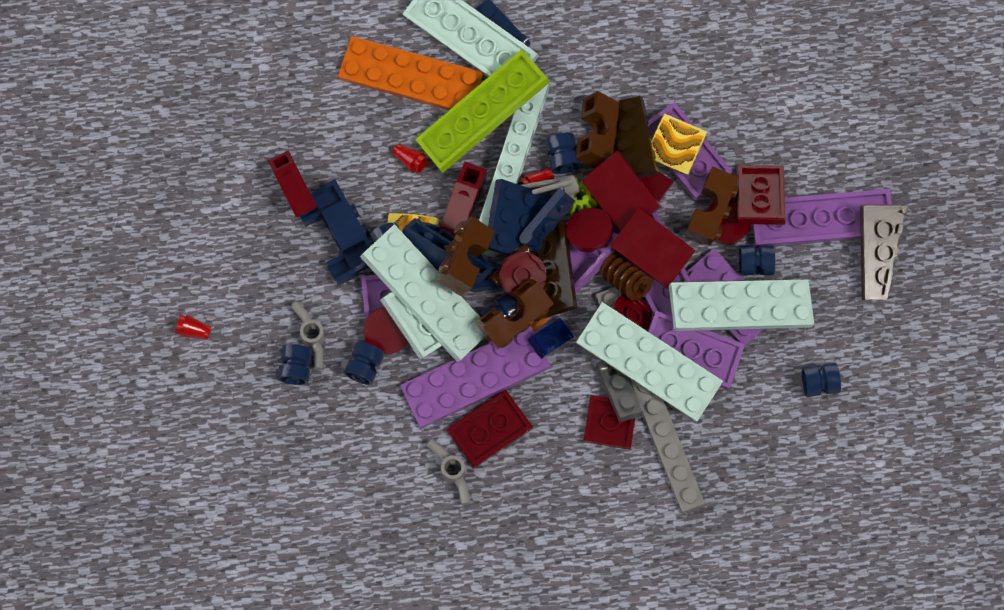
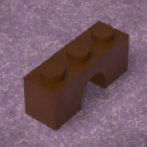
M599 91L583 98L581 119L590 124L593 132L578 139L576 160L594 169L614 154L616 125L619 115V102Z
M712 166L701 194L710 197L714 202L715 208L711 212L695 209L684 234L685 236L711 246L714 240H719L723 231V227H720L721 221L728 218L731 206L728 203L730 198L735 199L740 187L736 184L738 176Z
M473 216L464 222L460 221L454 230L455 238L446 250L448 255L438 269L440 275L437 282L459 296L473 288L480 270L469 261L467 253L476 258L487 251L495 233L493 229Z
M529 278L512 292L517 300L518 307L515 314L511 317L505 318L502 312L492 308L475 322L490 345L497 349L506 347L512 342V338L515 335L526 331L531 326L530 323L548 313L549 308L554 303L538 281Z

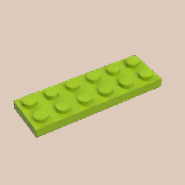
M521 49L415 140L444 173L548 85L550 81Z

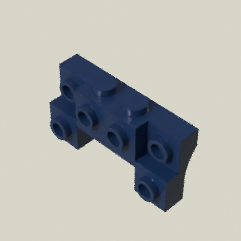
M336 179L311 194L317 207L299 217L305 227L321 219L324 221L341 252V255L326 262L327 268L337 286H340L358 277L359 272L369 268L360 256L372 244L368 239L370 233L366 225H360L357 219L359 213L355 205H349Z

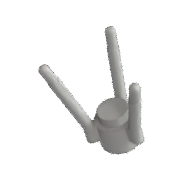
M574 175L521 185L527 188L540 187L532 190L533 194L561 188L570 197L575 199L573 194L579 193Z

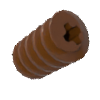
M610 254L602 264V278L630 300H639L650 291L653 284L652 278L646 276V273L640 271L630 261L628 262L621 254Z

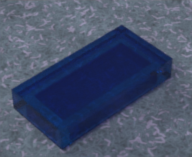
M559 318L532 335L527 341L540 359L570 341L574 336L562 319Z

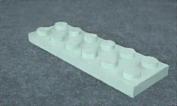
M413 0L403 13L404 17L488 77L521 49L533 62L539 57L535 51L463 0Z
M395 224L360 256L457 362L462 360L485 337L475 324L481 317L461 296L437 282L440 273Z
M809 280L676 282L669 285L674 331L811 328L814 325Z
M603 302L576 341V344L696 422L723 382Z

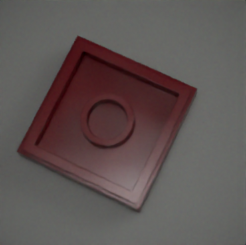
M590 395L583 442L631 450L635 418L619 423L609 397Z

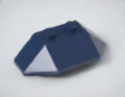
M416 218L408 223L402 231L438 271L441 263L448 255L446 252L447 247L454 240L455 235L440 226L421 222ZM467 253L469 261L480 269L475 283L482 282L493 271L494 267L489 264L483 253L476 258Z

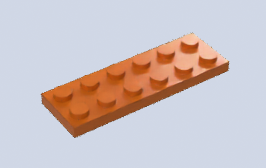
M351 36L338 74V80L450 110L481 84L484 73Z

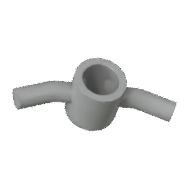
M297 301L291 308L303 322L300 327L301 341L304 346L314 351V369L323 370L324 352L322 344L325 339L323 326L320 322L312 320L310 314ZM309 330H317L319 335L314 339H309L306 333Z
M431 439L427 447L442 460L441 475L443 480L449 484L457 485L461 505L470 504L469 490L464 480V461L458 456H450L445 448L434 439ZM449 465H457L461 470L457 475H449L445 469Z

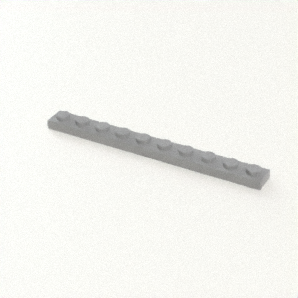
M615 287L595 294L599 306L603 302L611 307L613 301L621 296L620 291ZM628 378L643 410V418L681 513L704 506L705 502L664 400Z

